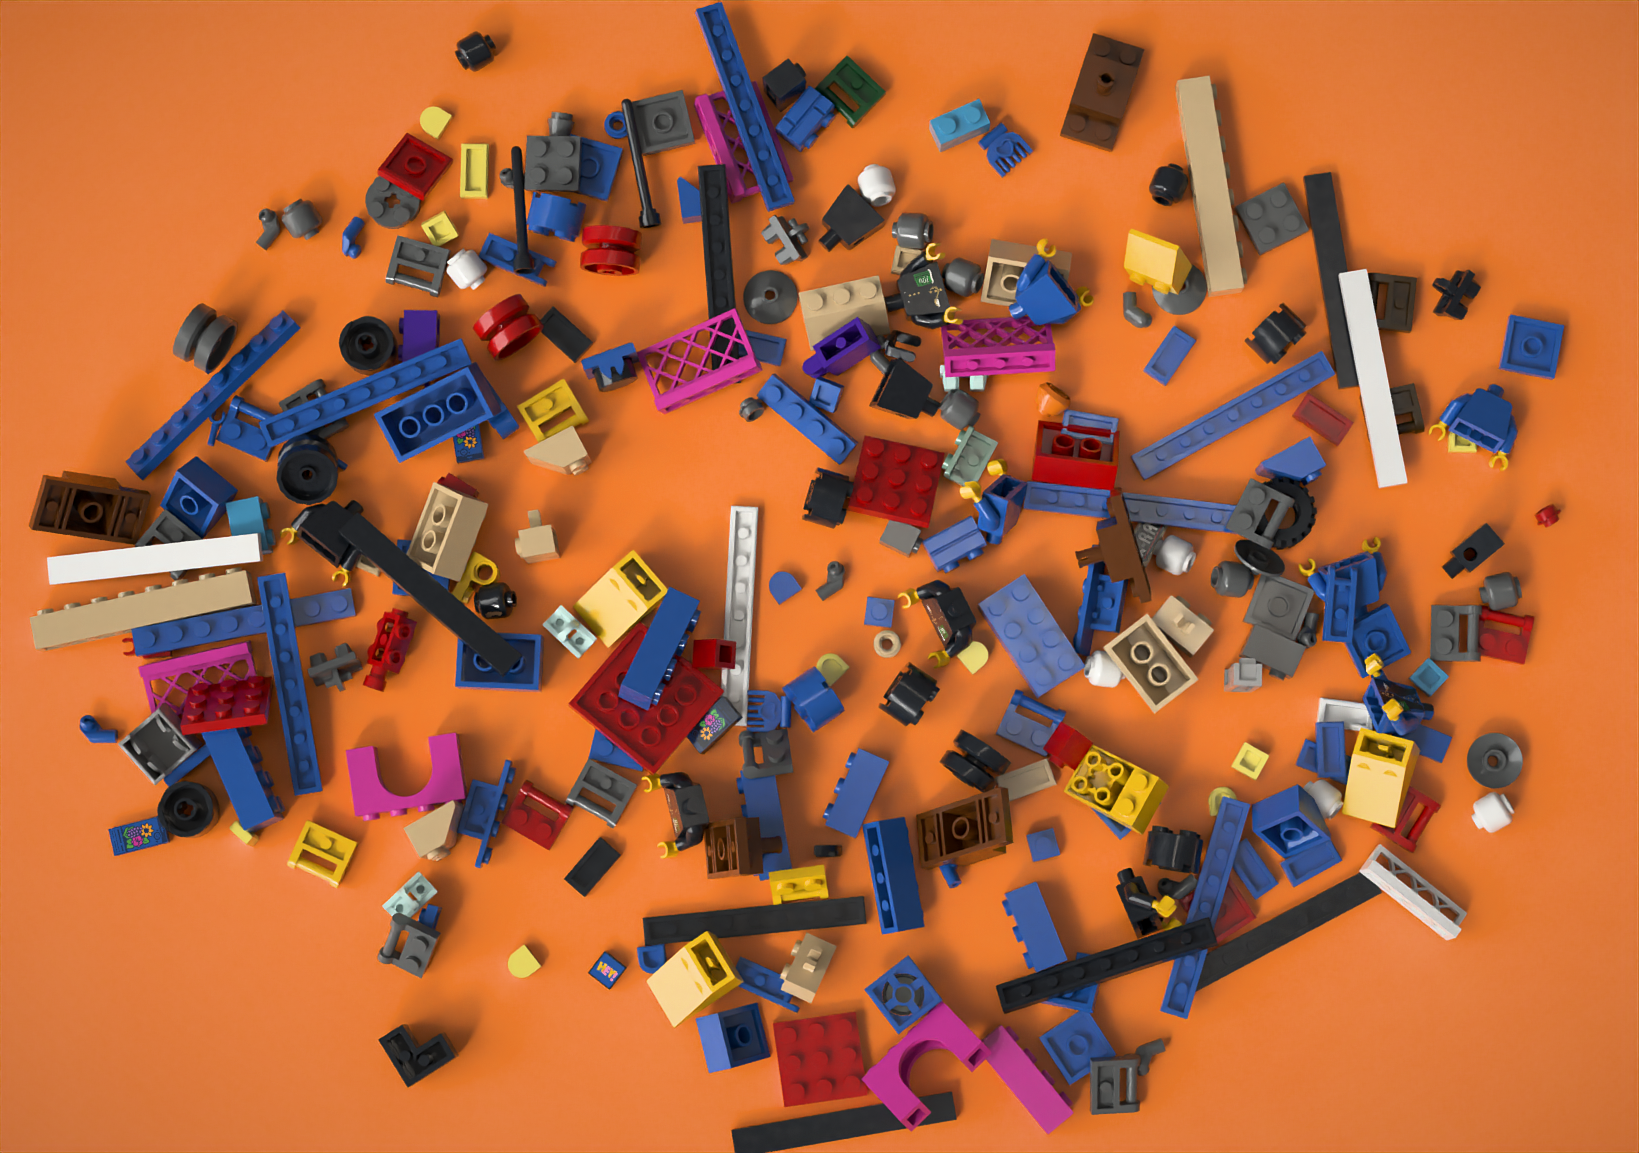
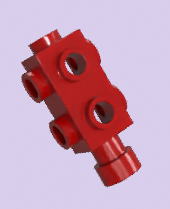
M393 608L391 613L385 611L383 618L377 622V635L374 643L369 646L367 651V664L372 665L370 674L366 675L363 686L384 692L388 671L399 674L405 662V655L414 636L417 624L416 621L407 618L409 613Z

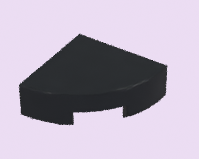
M814 845V855L816 857H841L842 845Z

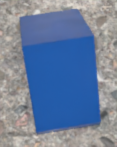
M680 176L677 180L683 224L701 222L700 192Z

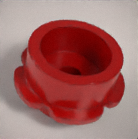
M1553 503L1544 507L1534 515L1538 521L1537 525L1543 524L1547 528L1560 519L1557 514L1561 510H1557Z

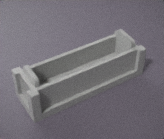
M1240 658L1239 663H1233L1229 669H1224V692L1251 693L1262 687V664H1256L1254 658Z

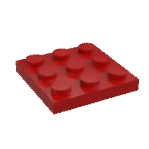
M865 435L847 511L928 528L945 453Z
M253 676L248 680L241 681L228 679L218 684L208 685L207 683H199L189 687L180 725L182 735L267 724L273 692L272 677Z
M856 1011L773 1023L784 1107L867 1096L866 1084L862 1080L865 1074Z

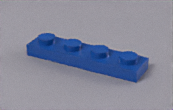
M775 373L771 375L756 395L839 465L845 461L858 444L854 438Z

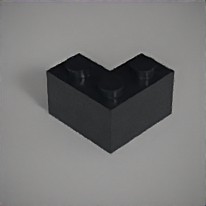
M407 1023L400 1025L378 1039L407 1088L415 1085L459 1057L458 1052L445 1032L440 1033L420 1046Z

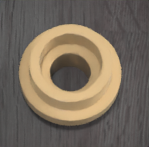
M881 631L874 639V650L881 657L891 658L899 652L901 640L893 631ZM884 640H891L893 646L890 649H884L882 647Z

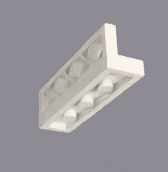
M1381 844L1377 845L1359 872L1445 940L1456 938L1462 930L1458 926L1468 913ZM1380 854L1388 860L1390 871L1375 861ZM1405 873L1408 875L1412 889L1400 881L1396 874ZM1418 891H1428L1432 895L1433 906L1419 896ZM1441 908H1449L1457 914L1453 922L1440 912Z

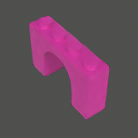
M449 733L428 737L432 761L431 778L422 791L406 797L393 794L385 786L381 777L377 747L368 746L346 750L355 816L363 817V821L380 819L379 814L390 812L391 817L407 815V809L418 808V812L435 810L434 805L447 804L452 800L462 803V800H467L468 793L459 734Z
M943 1001L930 1009L928 1014L916 1026L912 1027L897 1045L891 1047L887 1055L876 1065L872 1066L862 1078L863 1082L911 1132L931 1113L914 1094L909 1081L912 1066L921 1055L933 1049H946L954 1053L973 1072L992 1053Z

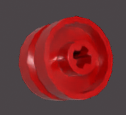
M594 225L583 228L582 244L588 249L581 253L580 268L582 270L610 276H630L640 272V257L634 252L641 249V232L626 227Z
M515 294L496 304L482 315L472 328L481 341H489L487 349L495 361L505 359L522 349L544 327L535 314H527L529 305L521 294Z

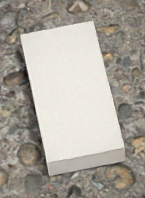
M1319 698L1316 722L1344 721L1345 730L1360 731L1361 728L1373 731V723L1364 703Z

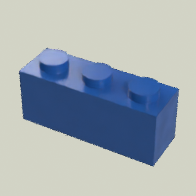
M860 748L857 753L851 752L845 765L849 769L845 779L840 777L834 793L838 794L834 804L828 803L822 817L827 820L825 826L856 839L889 761Z
M1037 882L1005 893L1006 900L1001 902L1007 917L1012 915L1016 926L1012 927L1017 942L1023 941L1027 952L1022 953L1028 969L1033 967L1035 972H1039L1068 960Z

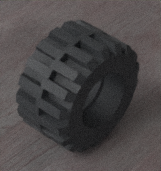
M1283 477L1280 480L1273 478L1268 482L1265 481L1262 484L1296 500L1293 505L1295 511L1294 523L1287 529L1278 528L1272 540L1274 542L1272 547H1275L1277 550L1293 547L1301 542L1315 525L1316 519L1314 517L1317 514V507L1313 506L1315 502L1314 497H1310L1306 486L1302 488L1299 486L1300 482L1296 480L1291 482L1289 478ZM1265 514L1255 531L1260 536L1263 535L1269 523Z

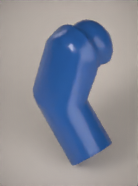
M353 217L342 233V252L346 257L350 256L352 259L358 258L361 253V246L355 244V240L365 223L359 217Z

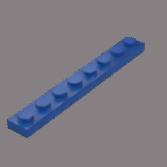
M718 2L698 8L695 11L697 20L767 211L770 212L792 205L795 200L723 4Z
M283 310L275 316L258 335L254 336L238 354L234 355L218 373L214 374L210 381L196 392L179 411L175 412L159 430L155 431L139 449L132 453L126 463L134 473L144 480L300 329L296 322Z
M460 338L258 423L268 447L272 448L295 436L313 431L473 363L463 339Z
M1320 351L1133 454L1131 459L1145 481L1333 377L1335 372L1324 353Z
M1027 481L1028 486L1024 500L1025 510L1102 519L1110 518L1106 504L1107 498L1110 497L1109 490ZM1123 492L1131 522L1236 534L1225 527L1237 505Z
M286 572L257 577L294 795L323 791Z
M351 588L290 599L295 628L356 616ZM262 605L131 629L137 657L267 633Z
M1222 796L1185 924L1209 917L1214 930L1250 804ZM1208 949L1174 959L1159 1011L1188 1019Z

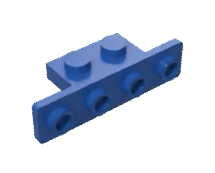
M1104 561L1088 565L1087 578L1083 581L1082 590L1084 596L1082 605L1078 610V631L1073 638L1074 650L1082 656H1090L1094 630L1113 633L1120 632L1129 579L1111 583L1110 576L1104 575Z
M506 759L498 786L475 779L472 780L457 833L482 839L475 863L477 868H482L483 864H489L493 850V848H489L491 836L496 838L500 821L496 819L499 810L504 811L508 800V795L504 794L507 783L512 784L516 768L512 767L513 761Z

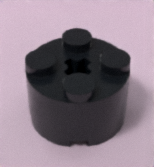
M1284 302L1279 305L1282 309L1280 313L1276 310L1273 311L1252 332L1255 336L1253 340L1249 337L1244 340L1266 364L1272 362L1275 365L1287 353L1284 348L1290 342L1295 345L1307 333L1304 330L1307 325Z
M363 316L349 322L343 328L339 337V348L342 357L354 371L362 375L371 376L386 370L394 364L397 358L398 342L395 335L382 320L376 317ZM372 342L374 345L373 348H369L366 351L363 347L364 344L369 345Z
M817 467L814 473L819 474V476L816 477V480H811L803 508L808 511V514H803L802 520L834 529L836 525L843 524L847 509L842 507L845 499L851 497L854 482L849 481V476Z
M911 662L905 665L909 670L906 673L900 671L883 697L887 699L886 704L880 703L878 708L904 726L910 723L916 725L924 714L921 708L926 701L932 702L940 690L936 686L937 680Z
M183 781L169 786L163 793L157 807L158 818L162 826L170 833L179 837H201L211 831L219 820L220 808L217 797L205 785ZM187 804L194 808L191 811V816L184 814V810L188 809Z
M1152 826V831H1148L1143 865L1149 867L1157 865L1159 869L1190 873L1191 871L1194 874H1198L1204 840L1200 839L1201 835L1197 834V832L1180 830L1179 834H1173V831L1167 827Z

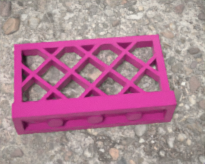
M756 80L752 81L753 89L788 183L793 182L794 178ZM724 91L711 95L706 93L696 97L694 108L716 165H726L728 197L731 204L741 201L744 197L759 193L760 189L758 185L748 189L745 186L743 177L746 171L754 174L752 167L749 166V159L746 165L735 160L733 153L738 146L745 150L743 143L740 142V134L737 140L725 134L724 127L727 121L736 125L734 118L730 117L731 110L726 115L717 111L714 105V101L720 99L727 101Z
M736 308L637 352L654 395L657 410L663 414H667L763 371ZM733 317L736 324L733 335L730 336L719 332L723 321ZM703 330L713 333L708 347L695 343L698 333ZM738 334H740L742 340L737 339ZM718 335L730 339L725 354L712 350ZM679 341L688 344L683 359L670 354L674 343ZM735 342L743 344L748 355L740 359L730 357ZM693 346L706 351L700 365L687 361ZM654 352L664 355L658 370L649 366L646 356ZM710 353L723 357L718 369L710 370L705 368ZM669 357L681 362L676 376L663 372ZM686 364L698 368L695 378L689 382L680 379ZM652 371H653V372H656L655 378H654V376H653V374H652ZM661 375L674 380L670 390L660 394L657 386ZM678 382L684 383L680 386H677Z
M1024 316L1018 320L1013 317L963 320V323L960 325L950 323L947 326L941 327L945 378L1055 371V344L1053 343L1051 324H1042L1045 327L1037 332L1030 328L1037 325L1034 324L1029 316ZM1005 327H1013L1016 330L1010 334L1003 329ZM987 329L989 331L982 335L976 330ZM959 330L962 333L955 337L947 331ZM1023 333L1031 337L1026 342L1018 338ZM995 335L1004 338L999 343L991 340ZM968 336L976 340L971 345L963 341Z
M251 640L139 666L138 669L140 677H143L151 714L166 702L169 707L177 711L176 714L178 716L180 713L183 715L186 698L180 708L166 700L173 687L188 694L187 689L176 683L182 673L188 672L198 678L194 685L199 684L200 681L208 685L214 684L203 677L208 668L213 666L224 672L218 683L224 681L227 675L238 681L247 680L249 676H257ZM246 659L249 671L243 679L230 670L236 661ZM230 663L228 668L223 667L222 664ZM203 669L200 675L195 672V670ZM176 675L173 681L167 678L169 676ZM161 678L170 684L163 697L153 692L151 680ZM155 698L160 701V703L158 704V706L156 705V700H155Z

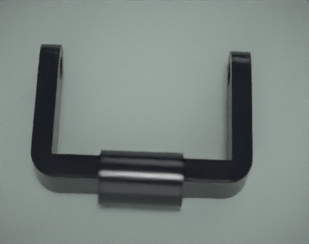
M893 330L885 340V354L904 361L913 362L916 358L914 352L895 347L898 341L918 347L921 344V338Z

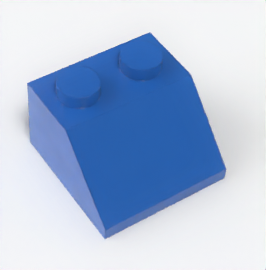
M1309 436L1261 462L1255 469V472L1258 476L1269 479L1278 478L1280 480L1283 477L1289 478L1291 482L1296 480L1302 483L1303 486H1306L1322 475L1321 470L1326 466V463Z
M196 456L176 471L160 506L164 510L167 509L203 539L227 511L226 503L233 502L238 490Z
M1298 784L1252 804L1253 832L1284 859L1331 839L1330 831L1314 798Z
M758 1003L695 1018L709 1073L731 1069L771 1057Z

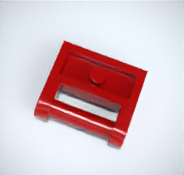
M1479 604L1478 606H1482V615H1479L1478 653H1481L1483 657L1524 665L1530 634L1534 624V616L1526 614L1524 617L1491 610L1488 609V606ZM1485 620L1521 627L1520 635L1485 628Z
M525 780L501 823L550 851L574 807L567 803L566 805L533 787L534 784ZM527 796L559 814L556 822L524 804Z
M1409 786L1396 828L1373 822L1370 828L1398 844L1406 851L1414 853L1417 848L1416 842L1432 815L1438 813L1441 805ZM1420 803L1424 806V809L1407 837L1404 838L1400 833L1417 804Z

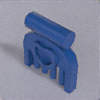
M1000 123L984 136L978 144L983 150L988 148L987 160L1003 178L1006 176V173L998 166L996 161L1006 172H1010V168L1001 158H1004L1014 168L1016 164L1010 158L1011 156L1018 163L1021 162V158L1013 151L1014 148L1023 158L1027 157V154L1017 143L1029 155L1033 153V150L1018 134L1014 132L1006 133L1008 131L1003 123Z
M747 690V695L765 696V698H748V702H763V704L748 705V710H758V713H747V717L762 718L763 720H748L747 724L764 725V727H747V730L752 732H769L770 730H775L779 723L781 728H791V701L787 696H781L779 700L777 695L770 691Z

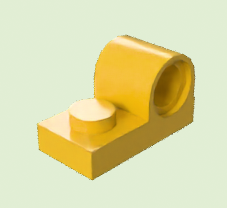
M473 551L466 570L462 574L460 582H457L452 595L463 604H468L475 592V589L472 588L474 583L480 586L498 583L500 579L498 566L483 555ZM483 567H491L493 569L492 577L488 580H481L479 577L480 570Z

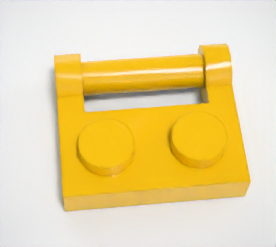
M565 379L560 380L517 406L538 443L571 426L576 427L579 424L584 425L589 422ZM570 408L575 412V415L544 433L541 432L539 427Z
M307 820L289 857L287 866L293 869L298 867L330 882V886L338 888L359 843ZM307 850L337 864L335 872L303 858V851Z
M824 864L769 872L774 905L782 904L783 901L819 896L820 899L829 898Z

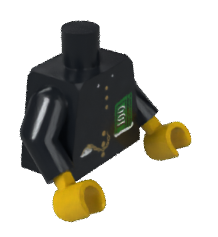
M941 243L929 244L925 252L914 258L903 269L896 284L899 293L884 297L888 313L903 309L907 321H912L915 325L931 330L947 326L950 323L957 325L963 323V319H954L955 313L962 311V309L950 307L938 263L933 262V260L943 259L946 255L945 252L938 255L935 254L936 247L940 246Z
M351 500L345 508L336 501L305 507L291 523V528H284L280 531V537L284 538L291 532L292 538L287 542L288 545L296 544L300 538L336 568L341 565L342 569L335 572L332 579L335 582L341 573L346 578L342 586H346L351 581L349 571L354 570L361 553L341 537L338 531L357 512L361 514L364 509L355 500Z
M936 580L917 587L916 590L909 588L898 595V598L906 596L908 599V603L902 606L903 608H909L918 603L919 598L922 600L921 602L945 650L932 652L928 655V659L936 657L938 659V664L933 667L934 669L948 665L950 657H955L972 643V629L976 624V619L959 587L950 588L943 581Z
M684 772L662 774L661 776L656 773L654 776L642 777L641 780L647 779L650 783V788L644 789V792L648 793L661 787L664 788L676 837L675 841L660 842L657 845L658 848H666L665 855L660 856V858L676 857L679 851H684L700 844L704 837V831L710 823L701 785L692 782L688 774Z
M1126 868L1117 873L1120 884L1116 886V889L1137 939L1161 929L1166 931L1183 925L1174 917L1171 918L1168 924L1163 921V917H1169L1177 908L1172 898L1165 895L1158 902L1155 896L1149 894L1142 876L1135 877L1132 868Z

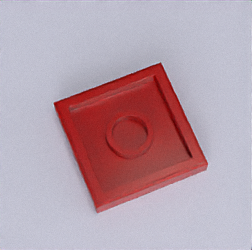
M406 133L378 168L377 175L424 201L450 168L453 159L411 134Z
M1230 876L1214 927L1217 943L1257 918ZM1194 891L1179 900L1187 915Z

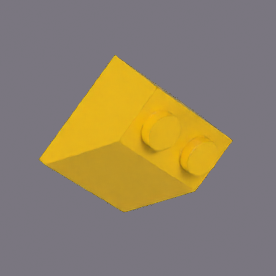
M1132 228L1130 229L1124 261V268L1130 275L1129 279L1139 285H1144L1145 282L1151 284L1155 290L1163 294L1172 292L1178 295L1192 268L1191 263L1181 248L1167 241Z

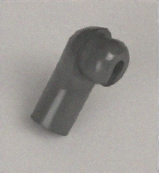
M264 208L258 215L259 220L262 221L264 232L255 243L267 251L280 234L281 228L278 215L274 211Z
M832 561L828 564L827 583L815 590L822 601L841 590L844 586L845 569L838 561Z

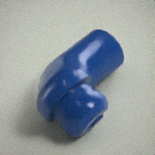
M85 715L80 719V730L91 743H117V730H103L91 715Z
M950 863L939 866L949 888H955L962 881L956 872L958 865Z

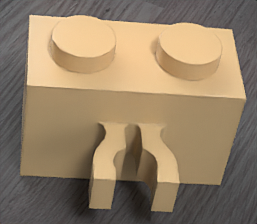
M538 509L527 511L530 528L518 530L519 538H515L517 554L528 564L560 558L555 529L551 524L542 526L541 514Z
M1171 595L1151 619L1169 641L1191 658L1214 631L1210 627L1212 622L1201 613L1196 615L1189 610L1191 605L1182 597L1177 596L1175 598Z
M807 932L803 941L797 939L790 954L795 956L792 965L786 963L780 979L784 980L781 990L812 1003L837 946Z

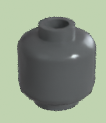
M300 198L283 209L285 213L282 216V222L293 238L297 239L303 236L305 240H308L320 232L317 227L321 225L323 219L311 201H303Z
M902 213L898 221L893 223L892 236L897 238V242L902 248L923 249L928 242H932L934 226L933 222L929 221L925 214Z
M958 257L951 264L947 263L944 266L942 278L947 290L964 297H969L973 293H978L981 289L984 274L981 273L980 265Z
M961 389L954 392L950 390L938 408L941 410V418L958 430L964 429L968 425L974 426L981 415L977 412L979 401Z
M1224 560L1212 570L1211 586L1221 596L1241 598L1253 587L1254 576L1242 562Z
M1509 572L1485 577L1484 587L1479 588L1482 603H1488L1492 610L1514 607L1518 604V598H1522L1518 577H1513Z

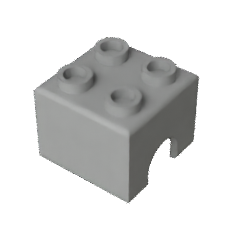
M166 702L118 743L119 747L154 785H157L203 744L195 734L182 735L181 719Z

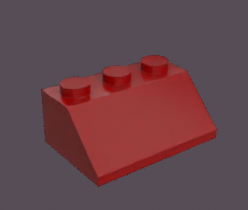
M1038 420L1031 480L1109 491L1114 489L1118 469L1120 431H1115L1114 433L1110 429L1072 424L1063 426L1064 424ZM1066 428L1070 432L1109 439L1110 435L1113 434V445L1101 443L1095 438L1075 439L1069 435L1061 434V429Z

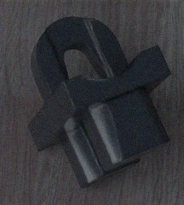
M1456 270L1450 281L1444 278H1435L1432 286L1442 296L1433 313L1437 316H1448L1454 320L1464 319L1468 308L1460 303L1463 295L1468 299H1473L1481 289V286L1473 279L1475 273L1470 270H1466V272Z

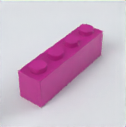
M1000 1024L981 1040L992 1052L986 1060L1043 1130L1050 1134L1074 1113L1070 1109L1073 1103L1063 1091L1060 1094L1052 1087L1055 1081L1045 1069L1042 1072L1037 1069L1034 1063L1038 1060L1028 1048L1022 1050L1018 1046L1016 1041L1020 1038L1011 1027L1008 1026L1004 1029Z

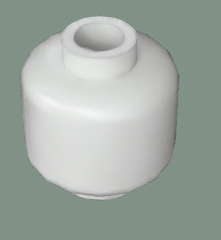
M872 164L865 167L864 171L858 176L857 183L861 196L872 206L886 205L895 195V183L892 173L888 168Z
M463 248L447 261L449 264L447 274L460 289H466L470 286L474 290L486 280L483 275L487 271V266L474 250L465 251Z
M1169 535L1164 541L1160 539L1153 551V554L1156 555V565L1174 575L1189 572L1196 559L1193 545L1174 535Z
M1096 650L1091 656L1086 658L1084 675L1092 685L1114 688L1120 683L1121 679H1125V675L1106 651Z
M1320 779L1315 783L1309 781L1303 788L1314 798L1324 820L1326 818L1331 820L1343 805L1341 792L1324 779Z
M1491 792L1474 802L1473 809L1475 813L1471 817L1479 830L1484 827L1489 833H1495L1512 822V814L1515 811L1504 793L1499 795L1496 792Z

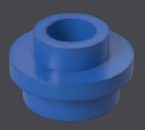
M616 111L609 114L604 122L607 134L615 139L626 137L627 131L623 112ZM621 122L623 127L620 130H616L613 128L614 123Z

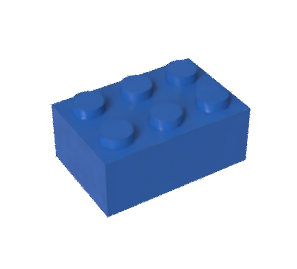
M497 633L522 655V658L504 677L498 674L458 639L455 687L458 689L542 692L544 637L542 635Z

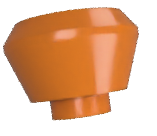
M1049 382L1039 385L1035 402L1038 404L1036 409L1046 417L1051 415L1058 416L1070 408V397L1057 386Z

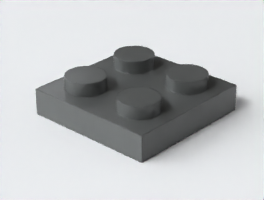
M683 90L632 102L643 156L695 144Z
M527 135L525 190L537 192H580L582 137Z
M1284 182L1235 207V211L1259 256L1309 231Z
M1261 574L1242 622L1252 626L1257 624L1295 642L1312 600L1314 590L1281 576L1270 577Z

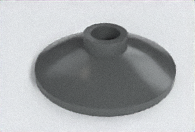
M1192 265L1184 282L1185 289L1181 290L1178 295L1172 292L1163 294L1155 290L1152 285L1153 297L1158 306L1173 315H1185L1195 311L1204 301L1207 291L1206 280L1202 272Z
M768 270L756 274L748 281L744 289L743 300L747 312L753 319L763 324H777L791 316L796 308L798 296L796 287L788 276L778 271ZM773 291L775 298L772 300L766 299V292Z
M1239 540L1236 542L1234 552L1239 560L1249 568L1250 573L1277 577L1283 574L1285 565L1274 551L1251 540Z
M1488 733L1482 735L1472 743L1468 750L1467 767L1469 773L1482 786L1488 788L1506 787L1517 779L1522 770L1523 757L1521 750L1513 739L1504 734ZM1490 756H1494L1497 759V764L1494 767L1488 763Z

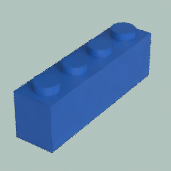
M741 770V777L736 778L739 794L744 793L746 804L741 805L743 817H759L761 838L780 836L782 839V853L762 854L764 873L754 875L759 876L760 881L769 880V872L792 869L776 777L774 775L748 779L744 777Z
M905 817L862 824L882 935L925 927Z

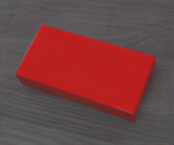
M1310 393L1306 394L1292 417L1336 446L1341 443L1354 423Z

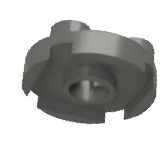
M381 176L374 179L366 193L365 203L369 215L378 225L384 228L404 227L403 225L408 224L410 221L412 222L420 211L421 200ZM396 195V198L400 200V204H395L393 208H389V203L386 202L387 198Z

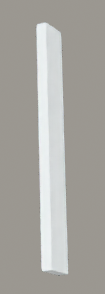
M1367 269L1340 273L1338 277L1378 487L1385 488L1407 484Z
M731 506L724 640L736 641L735 669L722 670L721 689L724 690V693L721 697H727L743 717L735 726H747L748 711L747 690H749L758 507Z
M259 533L47 557L49 585L263 561L261 534Z

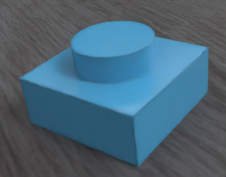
M1427 658L1408 679L1426 696L1431 697L1449 676L1430 658Z

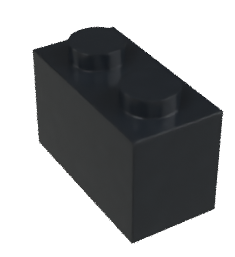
M789 58L762 77L764 93L779 112H782L797 101L806 90L805 71L799 63L793 64Z

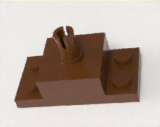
M1093 33L1061 129V137L1108 152L1112 151L1145 49Z
M63 470L62 477L43 475L29 527L35 531L136 545L151 494L146 490L122 487L115 478Z
M1122 488L1110 489V497L1107 498L1106 502L1110 518L1097 522L1098 546L1075 551L1079 568L1104 561L1111 583L1130 578L1133 597L1139 596L1141 604L1152 601L1151 587Z
M998 787L916 815L922 869L930 870L949 863L967 866L1005 854L1006 845L1014 843L1008 788Z
M735 817L709 823L704 831L707 880L763 874L762 854L782 853L783 844L781 837L761 838L759 817Z

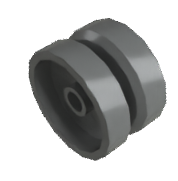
M204 303L198 304L186 317L178 331L173 345V355L185 362L194 359V366L210 374L221 364L230 350L238 330V323L226 315L217 317L215 309Z

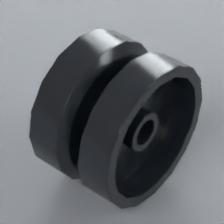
M310 434L295 436L284 443L279 451L276 479L280 491L288 499L298 504L306 505L320 503L331 496L337 486L338 457L334 447L320 436Z
M962 729L953 740V743L965 755L962 756L953 750H947L939 761L956 778L981 792L992 790L997 785L996 779L986 772V769L997 775H1003L1011 764L999 752Z

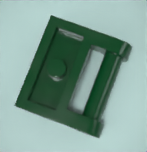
M848 56L815 88L816 91L835 105V109L847 119L846 123L852 129L886 95V91ZM833 83L859 106L855 112L829 89Z

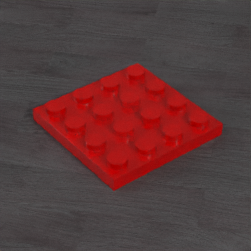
M639 621L568 703V706L654 776L707 711L719 700L724 690L697 668H693L692 664L684 657L676 655L675 659L678 660L675 665L676 667L670 680L664 679L662 682L666 685L657 706L651 704L649 710H645L618 697L621 684L648 631V628Z

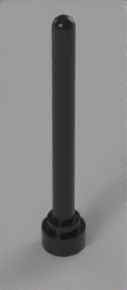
M626 98L622 100L621 106L642 206L641 216L638 217L641 229L656 227L662 224L660 213H657L656 208L652 206L631 100Z
M514 146L511 149L518 254L515 255L513 260V272L516 274H530L535 272V259L532 258L528 250L522 150L519 146Z

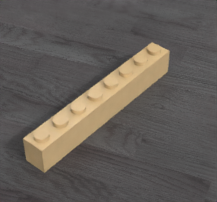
M1210 76L1177 80L1175 92L1208 297L1241 293L1244 284H1247V273L1245 268H1241L1240 258H1243V248L1241 241L1237 242L1235 234L1236 231H1239L1237 215H1232L1231 205H1234L1233 189H1228L1227 179L1230 178V168L1228 162L1224 163L1222 152H1226L1224 136L1219 135L1218 126H1221L1222 121L1220 110H1215L1214 100H1217L1216 84H1211Z
M242 567L226 570V575L215 576V573L201 575L198 581L189 582L188 579L176 580L172 582L171 587L162 588L161 585L149 586L145 588L143 593L135 594L134 591L119 593L118 598L108 600L107 597H98L91 599V604L81 606V603H71L64 605V610L54 612L53 608L37 611V616L29 617L35 650L44 652L132 633L131 629L251 607L257 605L251 573L246 570L242 571Z

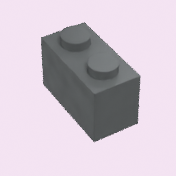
M1254 624L1250 629L1239 657L1254 658L1256 664H1262L1263 668L1270 670V676L1284 681L1285 678L1290 679L1294 676L1306 646Z

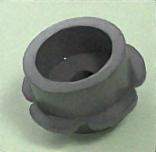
M753 397L745 399L740 404L739 415L745 418L747 422L758 419L765 410L761 405L762 400L760 398L754 399Z

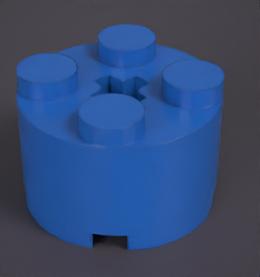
M533 192L526 222L529 225L528 230L544 236H549L550 231L555 232L554 236L559 237V239L575 242V238L580 236L587 205L578 202V204L571 203V199L546 193H541L540 195L537 192Z
M815 666L782 687L788 699L794 703V709L800 718L806 722L813 733L845 711L837 695L828 686L825 678Z

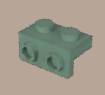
M969 425L967 431L961 429L954 443L958 445L955 454L949 453L942 465V468L946 470L944 477L962 487H965V482L979 481L998 445L997 441L974 430L975 427Z

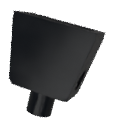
M847 184L822 218V225L828 231L818 242L828 252L839 242L847 250H851L882 229L885 220Z
M891 359L869 406L906 419H917L920 412L933 417L940 403L928 397L933 387L930 381L903 360Z
M1484 523L1450 551L1453 557L1442 566V569L1451 579L1464 569L1467 573H1470L1505 543L1487 523ZM1471 548L1475 556L1467 560L1464 557V552Z

